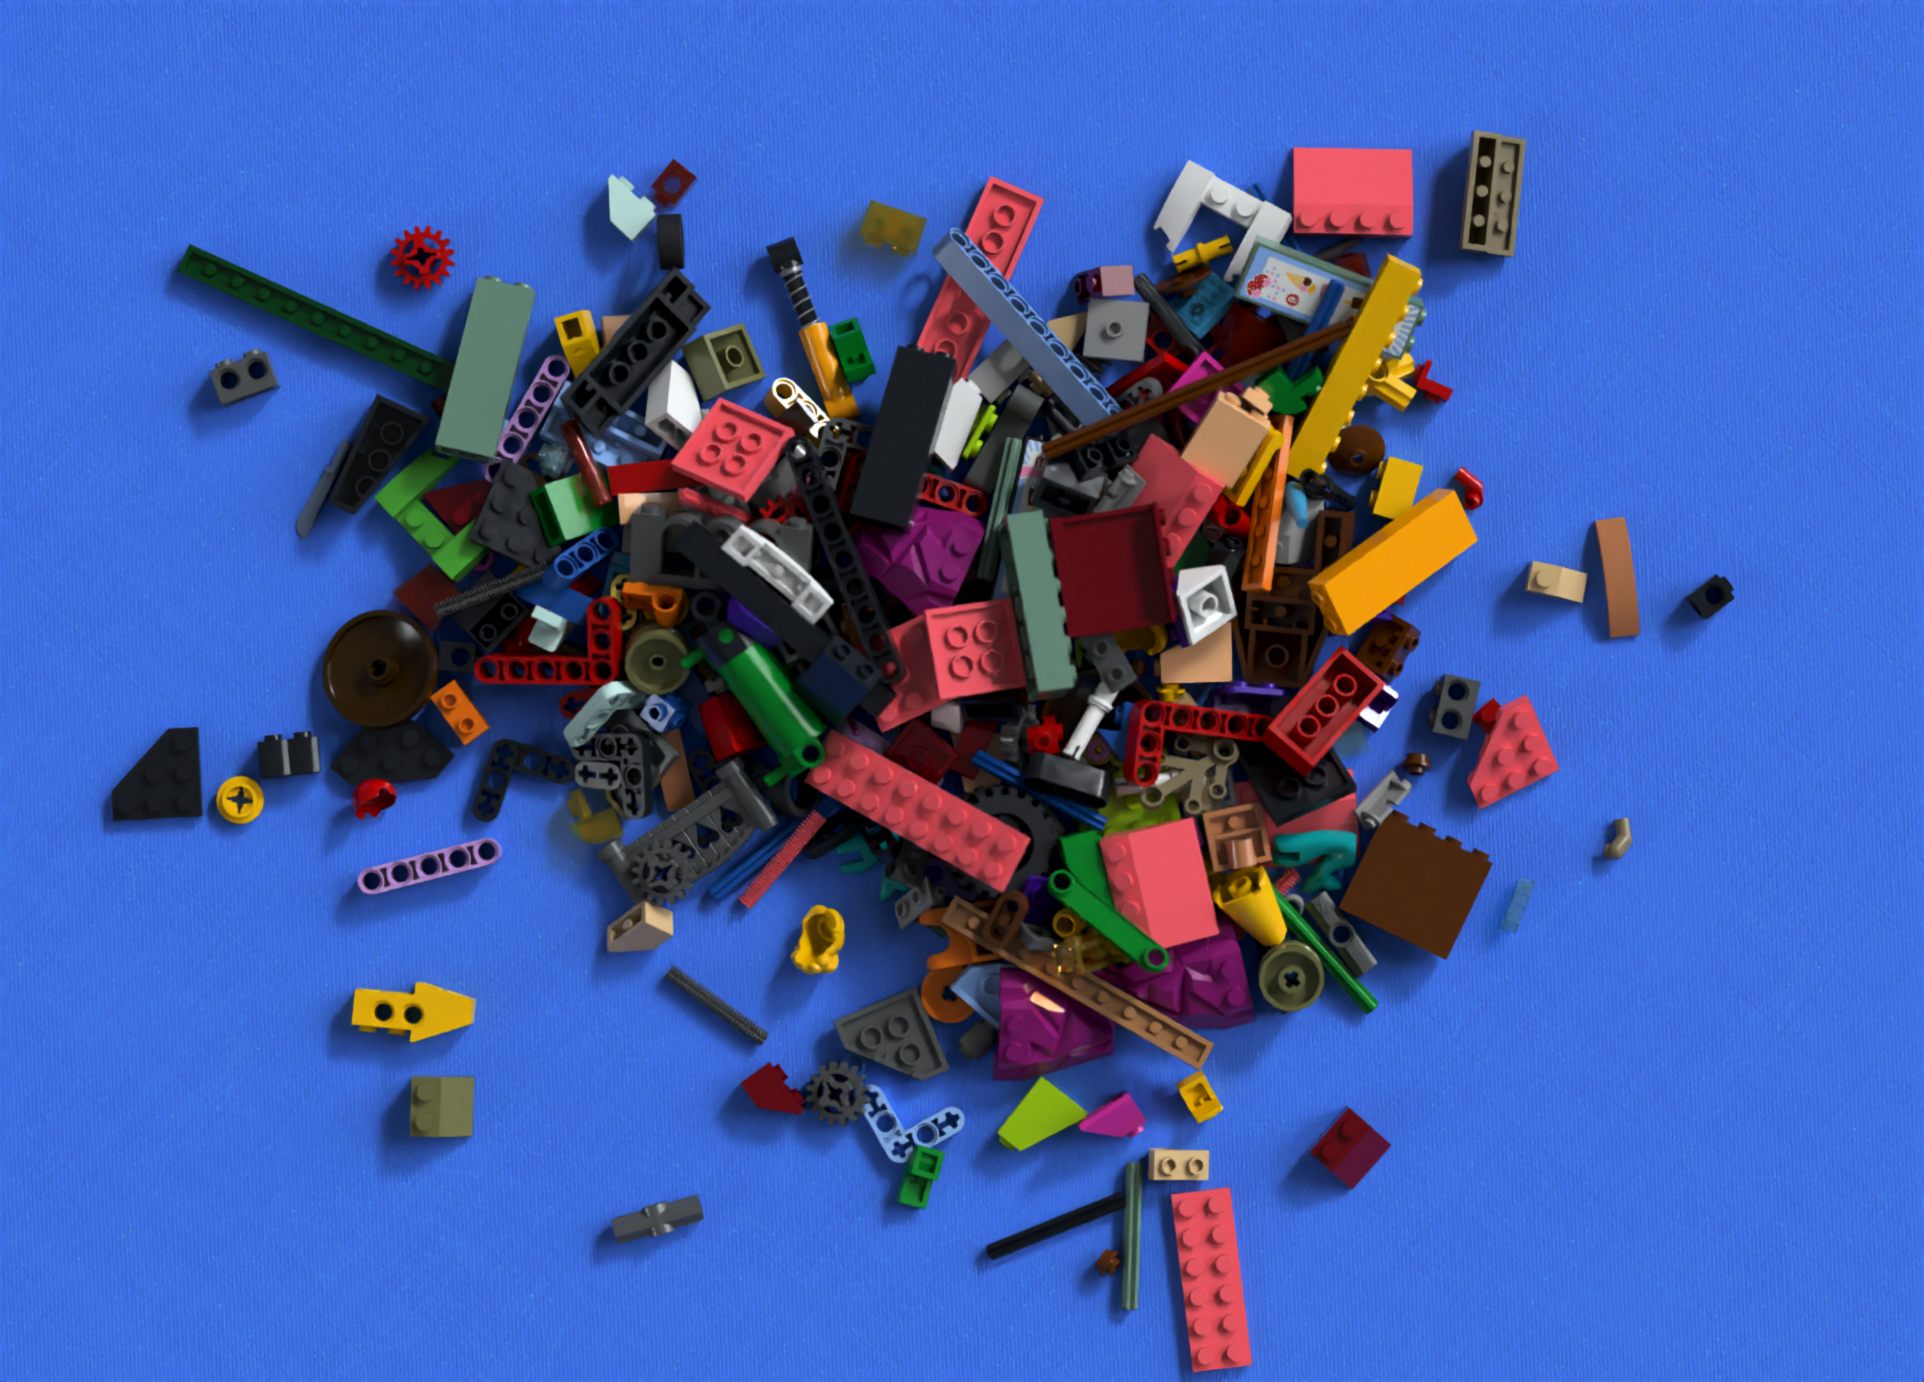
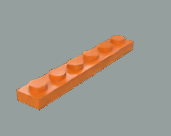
M1287 414L1268 416V420L1271 421L1270 424L1274 427V430H1278L1285 436V443L1280 449L1275 450L1267 468L1255 487L1241 588L1242 591L1248 593L1271 591L1294 417Z

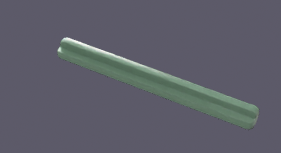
M1010 437L1005 439L976 578L984 582H992L1000 550L997 526L1008 513L1023 444L1017 438Z
M1128 1162L1126 1164V1206L1124 1208L1121 1307L1125 1310H1136L1138 1308L1143 1165L1139 1162Z

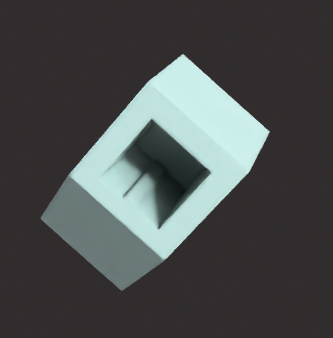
M612 174L608 178L610 221L631 242L635 243L657 219V215L653 212L657 207L644 195L641 199L634 195L631 191L635 187L623 176L617 179Z

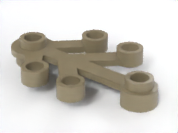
M1185 735L1178 736L1173 744V750L1176 754L1183 756L1191 751L1207 756L1200 761L1166 755L1162 751L1161 758L1164 762L1160 764L1159 771L1166 767L1182 770V772L1160 786L1154 784L1150 787H1144L1140 794L1141 805L1147 810H1157L1162 806L1165 797L1192 781L1189 799L1186 800L1184 805V813L1188 817H1198L1203 807L1201 795L1205 772L1215 765L1214 783L1209 787L1208 797L1213 802L1223 801L1227 793L1225 781L1228 766L1233 765L1239 757L1238 745L1229 738H1219L1213 743L1191 740ZM1185 742L1188 747L1186 749H1181L1178 747L1177 743ZM1226 750L1229 756L1222 757L1219 751ZM1218 788L1222 791V795L1216 796L1212 790ZM1154 796L1157 801L1149 803L1146 797ZM1195 804L1197 805L1198 810L1191 811L1188 808V805Z

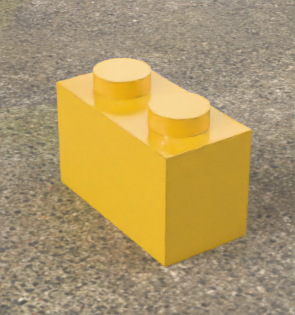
M1390 456L1386 458V462L1380 461L1376 473V478L1380 479L1378 490L1371 491L1367 507L1372 508L1370 515L1393 521L1411 508L1423 466Z

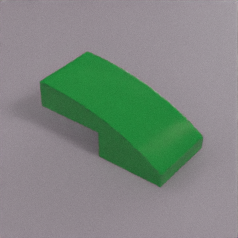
M916 1145L904 1170L895 1201L926 1209L933 1180L938 1181L945 1152Z

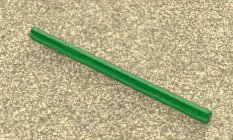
M1200 814L1198 817H1196L1200 831L1204 834ZM1271 883L1288 929L1300 942L1309 945L1317 953L1325 970L1365 1014L1374 1011L1379 1004L1378 1001Z

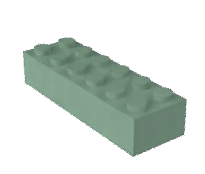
M1042 510L1006 515L997 526L1009 598H1012L1027 683L1028 702L1064 697L1074 687L1073 683L1077 682L1075 666L1070 665L1068 653H1071V641L1068 635L1065 636L1063 624L1066 623V614L1064 607L1059 606L1057 596L1061 593L1059 578L1054 577L1052 565H1055V553L1053 548L1048 546L1047 536L1050 535L1049 521L1047 518H1043Z

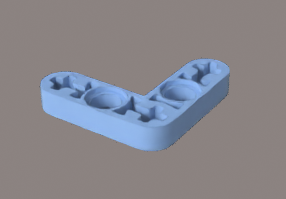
M867 1084L871 1086L869 1090L871 1093L877 1092L879 1095L875 1099L877 1105L881 1107L882 1104H885L887 1109L878 1111L871 1117L868 1112L874 1111V1108L869 1102L863 1103L862 1105L867 1110L864 1115L886 1154L896 1163L908 1161L913 1152L912 1145L906 1148V1155L904 1157H901L899 1154H892V1150L895 1149V1142L898 1141L902 1145L909 1141L906 1137L907 1134L912 1133L916 1145L931 1148L959 1132L964 1125L965 1117L963 1112L955 1106H949L904 1130L883 1091L874 1084ZM947 1112H950L952 1115L958 1114L960 1117L956 1121L958 1126L955 1128L951 1125L943 1127L942 1130L945 1134L939 1136L938 1128L931 1121L937 1118L940 1124L946 1120L945 1114ZM882 1115H888L894 1121L893 1128L888 1132H882L877 1128V1119ZM923 1126H928L934 1131V1138L929 1143H923L917 1137L918 1129Z

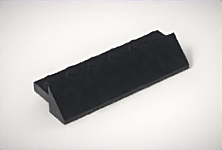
M676 266L671 268L559 397L569 418L577 420L594 438H599L617 416H623L697 330L695 326L712 308L694 290L695 286Z

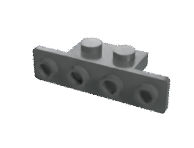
M1060 593L1059 595H1057V596H1058V601H1059V605H1060V606H1063V605H1062V599H1061V593ZM1112 633L1075 638L1076 640L1080 639L1085 648L1083 650L1085 658L1091 666L1095 665L1111 693H1116L1137 680V676Z

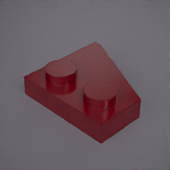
M486 479L429 491L423 494V496L452 532L457 535L477 518L491 483Z

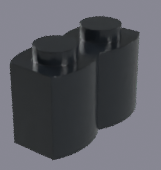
M311 731L293 733L294 739L282 740V734L264 736V742H257L261 778L322 773L319 737H312Z

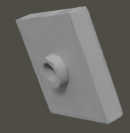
M1090 298L1083 357L1143 363L1149 303Z

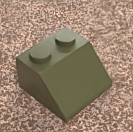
M744 323L702 335L681 347L704 402L724 396L766 377Z
M413 1075L411 1077L410 1136H473L474 1076Z

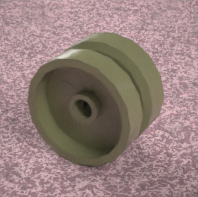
M654 618L642 621L631 629L625 640V670L628 679L637 689L648 694L662 695L675 691L685 682L690 669L684 670L680 660L690 654V644L686 633L678 624L673 627H662L656 623Z
M1283 940L1276 946H1270L1262 954L1258 964L1259 987L1264 998L1278 1009L1300 1011L1311 1006L1320 997L1324 987V971L1317 953L1309 945L1297 940ZM1292 971L1296 972V976L1292 979H1288L1285 976L1287 972L1290 975Z

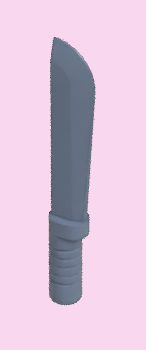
M342 440L331 465L326 466L322 477L297 519V531L303 539H306L336 477H338L353 447V444Z

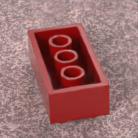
M1340 646L1267 727L1260 740L1305 778L1378 696L1386 683L1344 647Z

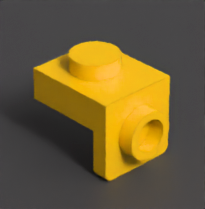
M1201 1070L1175 1084L1197 1123L1210 1120L1223 1110L1221 1103Z

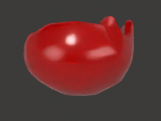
M375 778L363 781L355 788L352 795L354 814L359 820L364 819V814H370L376 818L381 810L388 809L396 803V789L388 781Z

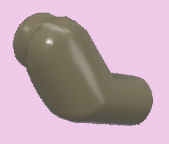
M1629 817L1614 820L1616 838L1612 843L1605 844L1603 852L1606 858L1618 860L1624 856L1631 846L1632 835Z

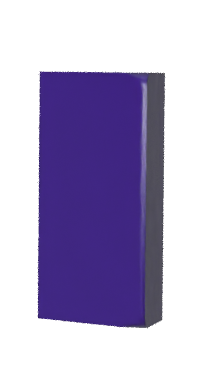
M732 595L729 597L727 620L769 650L784 641Z

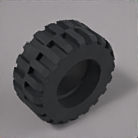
M1002 785L976 787L974 792H965L959 797V799L990 816L1006 815L1012 818L1018 824L1021 833L1031 838L1004 892L991 887L940 858L941 862H944L947 866L945 871L949 877L955 879L959 887L974 895L995 901L1008 891L1015 890L1020 892L1029 876L1049 874L1052 868L1048 865L1050 858L1055 859L1057 850L1053 849V842L1057 841V834L1051 829V826L1054 824L1051 816L1044 812L1045 807L1039 801H1035L1033 796L1026 792Z

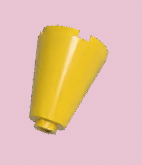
M1253 865L1233 870L1225 876L1228 881L1222 887L1219 883L1215 887L1213 892L1215 904L1263 946H1276L1280 944L1285 938L1287 928L1266 870L1261 865L1260 868Z

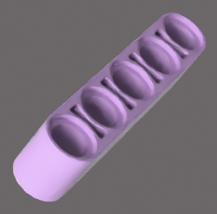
M552 355L543 363L502 434L495 464H500L503 458L518 465L520 464L521 459L551 411L565 381H568L571 376L572 369L568 360L563 356ZM556 361L563 362L565 365V372L559 377H554L550 374V366ZM540 387H546L550 390V398L543 403L537 402L535 399V392ZM528 412L533 413L535 416L534 425L530 428L521 427V416ZM511 438H516L520 441V449L515 454H509L505 450V444ZM485 463L483 474L486 480L492 483L493 478L490 475V470L493 465Z
M485 838L370 867L359 874L358 886L366 894H378L496 863L501 858L502 847L495 839ZM485 843H490L495 848V855L490 860L482 858L480 854V848ZM457 850L464 852L466 855V863L462 867L454 866L451 861L452 854ZM427 858H433L438 864L437 871L432 875L426 874L423 870L422 865ZM399 865L405 866L409 871V876L404 882H399L394 877V870ZM371 872L376 873L380 878V884L374 890L369 889L365 884V878Z

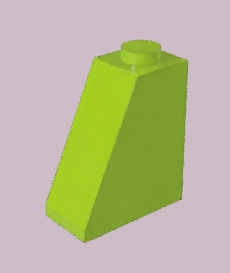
M1040 1075L997 1130V1133L1001 1136L998 1141L1010 1151H1013L1015 1147L1022 1151L1084 1119L1088 1112Z

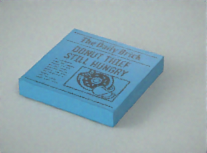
M1213 271L1204 281L1195 286L1197 289L1195 294L1181 298L1179 293H1177L1168 302L1191 332L1199 339L1241 300V298L1235 297L1234 289Z

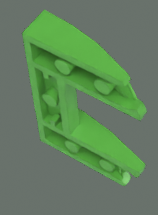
M430 448L395 476L374 498L428 552L435 563L452 580L459 583L490 550L467 540L476 518L454 536L421 502L424 498L423 494L431 491L461 461L455 456H450L449 460L435 456L436 450Z

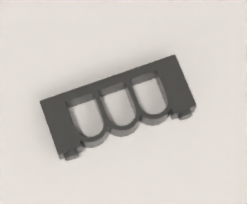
M642 503L632 513L629 582H644L651 585L727 592L696 565L695 569L666 566L668 526L682 524L688 527L693 521H696L708 531L713 528H722L733 534L740 525H745L735 516L728 514L717 515L705 524L702 518L694 512L681 510L668 515V508H660L657 503ZM791 517L781 525L775 520L765 518L758 519L747 527L754 532L767 533L773 537L778 548L812 577L814 523L806 522L805 518Z

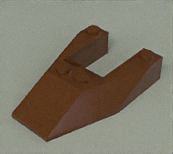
M1246 503L1245 507L1240 506L1251 517L1253 503ZM1319 510L1314 569L1274 566L1271 591L1248 593L1241 590L1245 566L1244 559L1237 576L1230 583V588L1237 616L1231 619V624L1245 682L1251 684L1272 683L1276 684V686L1301 689L1307 684L1329 632L1323 622L1324 616L1319 606L1314 603L1311 597L1312 592L1307 582L1351 551L1355 512ZM1248 537L1241 540L1246 545L1248 544Z

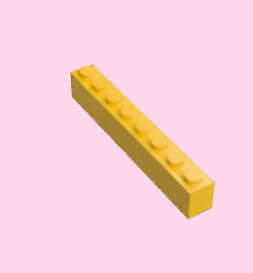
M1387 253L1348 328L1349 336L1344 338L1324 374V380L1321 384L1322 388L1312 397L1291 438L1287 474L1299 479L1302 471L1308 468L1313 469V471L1315 470L1319 474H1324L1327 463L1324 461L1329 452L1334 453L1341 440V437L1338 436L1343 426L1348 427L1354 415V411L1351 410L1356 400L1361 401L1368 388V385L1365 383L1370 373L1376 374L1382 361L1379 356L1383 348L1388 349L1394 340L1396 333L1393 332L1397 321L1403 322L1409 310V306L1406 305L1411 295L1416 296L1423 284L1419 268Z

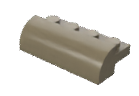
M1471 131L1459 251L1476 255L1487 254L1508 258L1514 257L1526 139L1503 136V134Z

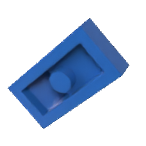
M1119 702V707H1115L1113 725H1116V731L1095 730V733L1118 762H1124L1130 711L1135 703Z

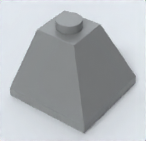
M1306 497L1308 526L1304 529L1297 527L1295 519L1282 502L1274 563L1291 564L1315 558L1319 510H1324V499Z

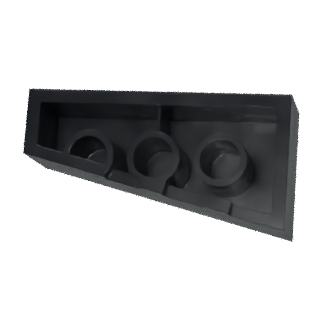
M377 394L327 503L355 515L429 423L431 418Z

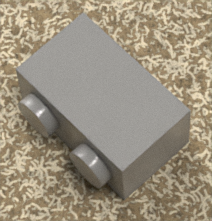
M1006 339L966 380L970 379L982 391L980 395L990 405L995 401L1000 405L1012 393L1009 387L1016 380L1021 384L1033 371L1030 369L1031 365Z

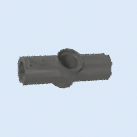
M1323 891L1304 905L1356 978L1366 973L1378 963L1326 891ZM1338 926H1345L1349 932L1348 939L1342 943L1336 942L1333 938V931Z
M698 1194L669 1203L664 1201L641 1208V1211L619 1216L611 1221L617 1242L621 1244L645 1236L654 1237L674 1231L676 1227L703 1220L704 1214Z

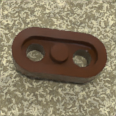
M1012 890L998 898L983 929L984 938L989 945L1000 948L1013 941L1029 908L1028 900L1024 894ZM1012 900L1017 902V910H1014L1011 907ZM999 926H1002V927L1004 928V930H1005V935H1004V936H1002V935L999 934V932H998V927H999Z

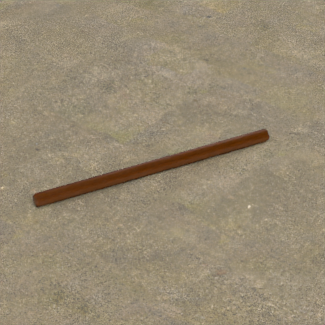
M1344 321L1328 326L1044 443L1041 446L1042 452L1048 460L1344 339L1349 336V329Z

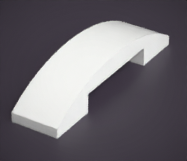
M740 525L721 547L742 566L745 567L748 564L792 601L791 606L813 624L834 602L825 590L794 560L771 542L743 525Z

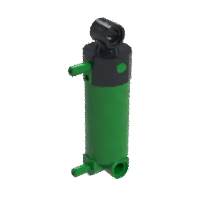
M709 590L696 592L690 601V609L693 616L704 626V631L694 638L693 641L698 648L680 660L681 666L684 670H688L706 658L712 668L717 670L775 751L779 762L782 764L763 778L768 787L773 786L788 774L793 779L807 768L819 766L824 759V750L817 736L827 728L815 709L791 689L795 681L772 649L769 650L727 620L728 612L720 604L716 594ZM710 598L714 602V608L710 613L703 614L697 610V603L700 599ZM809 745L817 747L818 751L814 757L805 758L802 756L805 747Z

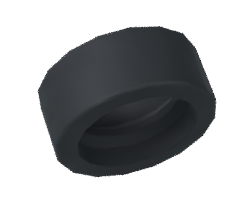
M681 214L657 215L660 269L671 270L673 266H676L677 269H684L685 254Z
M779 763L778 765H776V766L773 768V770H775L776 768H778V767H779L780 765H782V764ZM807 768L796 776L798 796L794 804L790 797L792 778L789 774L773 786L767 787L769 802L772 809L778 815L802 818L808 816V814L810 815L813 809L815 810L821 791L804 782L811 768Z

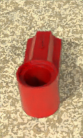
M1220 493L1207 515L1231 536H1235L1240 540L1246 539L1249 536L1251 517L1240 506L1234 504L1223 493Z

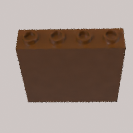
M1393 809L1391 814L1383 820L1381 826L1377 827L1339 909L1447 960L1493 863L1488 861L1490 855L1475 848L1472 853L1461 848L1463 842L1448 835L1445 840L1434 835L1436 829L1421 822L1418 827L1407 822L1409 816Z

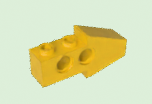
M416 982L414 993L357 988L354 993L351 1025H359L358 1031L376 1032L377 1027L389 1028L388 1034L406 1035V1030H411L410 1042H416L474 1023L476 999L425 982ZM380 1004L390 1006L392 1010L390 1019L382 1020L378 1017L377 1008ZM411 1006L417 1007L421 1011V1019L418 1023H412L406 1017V1012Z

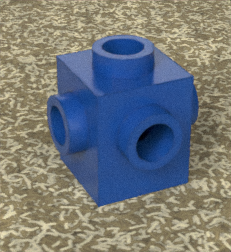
M676 690L662 695L648 694L643 702L645 707L640 716L647 721V725L652 730L664 733L680 728L685 722L686 715L693 704Z

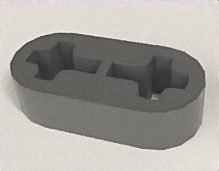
M604 760L581 761L574 769V778L580 786L605 790L622 788L620 762ZM586 769L590 772H596V777L586 775ZM613 772L617 774L618 779L615 780V778L607 777V773Z

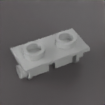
M1126 464L1096 504L1092 513L1130 507L1147 483Z
M1391 770L1354 809L1365 831H1368L1370 828L1374 829L1376 826L1380 827L1383 820L1393 811L1391 805L1397 806L1411 793L1412 785L1405 779L1400 782L1394 770Z
M925 877L922 880L921 888H912L897 900L894 905L900 930H903L910 923H917L919 921L918 917L926 910H930L931 906L942 903L946 897L945 888L930 885L929 877Z

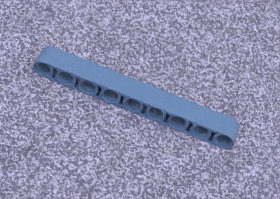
M951 228L932 249L935 259L1082 424L1088 426L1124 411L973 241L960 229ZM1120 431L1110 434L1108 436L1117 435Z

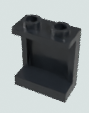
M835 636L791 689L838 727L869 693L883 675V672L840 636Z

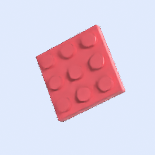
M719 397L673 459L671 466L678 473L747 503L785 451L787 441L795 436L792 428Z
M1011 597L922 612L938 701L1027 686Z
M923 614L890 629L907 673L905 679L899 685H889L897 693V696L878 718L875 717L882 733L956 699L940 701L937 699ZM882 635L877 636L873 641L874 650L878 652L884 649L886 645L885 638ZM862 643L853 647L869 660ZM890 663L885 667L884 675L888 680L894 678L897 674V667L894 663Z

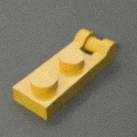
M1270 424L1269 431L1233 487L1230 488L1225 485L1221 492L1235 504L1245 507L1275 450L1280 449L1284 445L1285 436L1278 430H1274V427Z

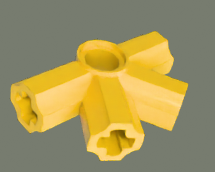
M1405 352L1401 360L1390 356L1385 357L1381 353L1379 358L1382 361L1376 374L1370 373L1365 383L1368 385L1365 396L1376 395L1403 413L1417 391L1401 381L1415 373L1414 360L1410 354ZM1334 355L1332 356V358H1331V360L1329 361L1328 365H1330V363H1331V361H1332Z

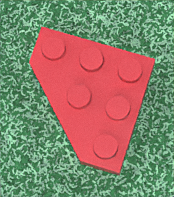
M1526 694L1499 707L1495 716L1496 722L1491 733L1487 734L1478 756L1480 758L1474 771H1471L1467 778V784L1480 809L1560 770L1530 699Z

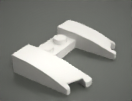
M1188 160L1153 228L1156 232L1161 228L1170 240L1166 247L1171 253H1174L1202 205L1248 229L1223 277L1225 282L1233 283L1234 275H1240L1256 236L1259 235L1280 244L1293 219L1290 213L1267 201L1262 202L1217 178L1213 172Z

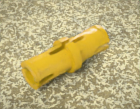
M1226 234L1206 244H1202V242L1197 243V247L1172 255L1174 263L1177 264L1175 266L1178 273L1202 263L1204 266L1208 265L1210 260L1233 253L1232 245L1228 244L1230 243L1228 235Z

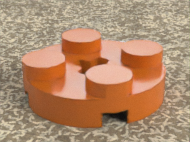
M957 966L933 970L926 975L921 986V1001L927 1013L934 1019L945 1023H957L965 1020L975 1011L957 994H955L957 999L953 1002L949 998L946 1000L942 998V995L945 993L943 988L946 985L950 987L951 983L965 970V967Z

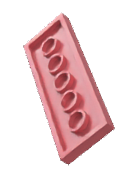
M1230 1187L1171 1194L1193 1372L1252 1365Z

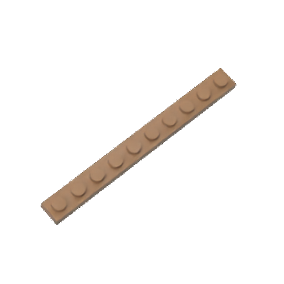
M956 895L953 897L940 920L942 924L1193 1068L1201 1070L1214 1043L1059 954L1050 951L1028 949L1016 935L1013 941L1004 947L996 948L989 945L984 938L983 929L990 915ZM999 926L998 932L1004 936L1005 930L1002 926Z

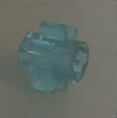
M552 441L550 446L544 443L535 458L541 462L538 467L539 470L553 478H558L560 473L567 475L574 462V459L569 457L571 449L558 441Z

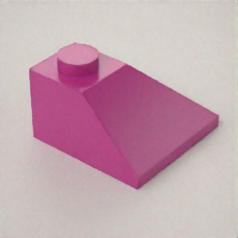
M1125 1090L1088 1114L1084 1119L1078 1121L1077 1124L1081 1131L1121 1138L1128 1135L1129 1138H1132L1145 1129L1142 1124L1147 1121L1128 1091Z

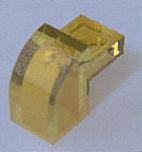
M582 788L569 792L571 799L566 800L572 817L578 815L579 821L569 824V827L579 839L588 843L599 844L626 835L614 807L592 815Z

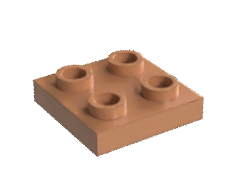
M1260 801L1200 813L1212 872L1239 869L1272 860Z

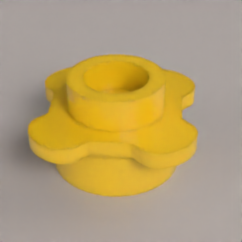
M1162 683V685L1156 686V692L1159 693L1160 701L1173 702L1182 696V693H1185V686H1180V683Z

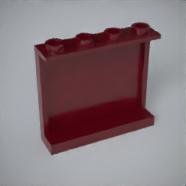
M1157 501L1147 505L1049 519L1057 574L1061 587L1062 605L1066 614L1067 635L1070 639L1176 622V615H1181L1177 597H1172L1171 586L1176 585L1173 567L1168 568L1166 556L1171 555L1168 537L1163 538L1161 526H1166L1164 508H1158Z

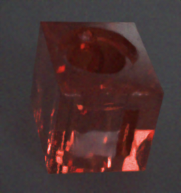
M673 159L651 186L656 192L653 197L665 207L671 204L676 208L697 183L698 179ZM675 178L681 182L678 192L668 193L665 190V183L669 179Z

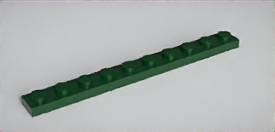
M189 244L177 270L178 272L448 393L455 363Z

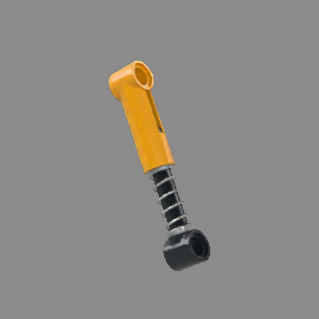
M794 236L766 246L775 273L780 274L781 278L785 280L784 287L788 288L790 293L788 298L793 301V310L798 315L796 321L802 325L798 334L830 419L837 417L852 420L860 417L861 415L852 391L849 388L826 322H819L820 317H817L815 312L816 306H813L810 299L812 295H809L806 288L808 284L804 283L802 277L804 273L801 265L804 263Z

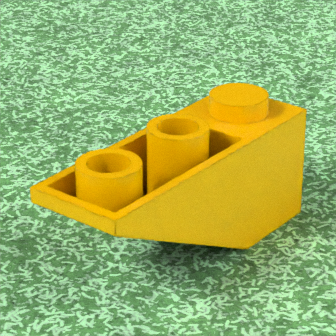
M579 310L554 318L563 351L575 379L601 350L590 310Z

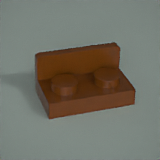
M1392 613V621L1385 624L1375 623L1355 656L1369 670L1390 683L1403 671L1404 661L1409 653L1413 652L1418 646L1419 636L1421 635V632L1412 624Z

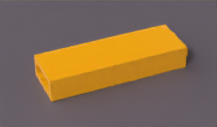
M1437 488L1307 582L1312 592L1311 597L1314 603L1319 606L1324 616L1323 622L1331 633L1349 636L1478 541L1455 490Z

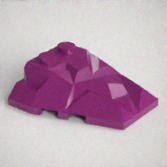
M918 507L910 535L861 523L852 536L868 576L871 578L875 577L887 588L886 592L892 597L896 596L908 607V612L914 617H918L925 610L952 606L985 534L987 524L962 512ZM844 553L848 558L852 560V556L850 555V553Z
M1225 912L1216 915L1219 934L1164 948L1168 953L1169 961L1165 970L1161 973L1149 974L1133 961L1119 969L1125 993L1184 1027L1227 1029L1254 1022L1253 1003L1240 948L1236 940L1231 918ZM1149 954L1147 956L1150 964L1154 966L1162 964V960L1158 955Z
M1000 967L998 985L1000 1017L998 1048L994 1050L993 1080L1024 1081L1113 1055L1115 1022L1021 968Z

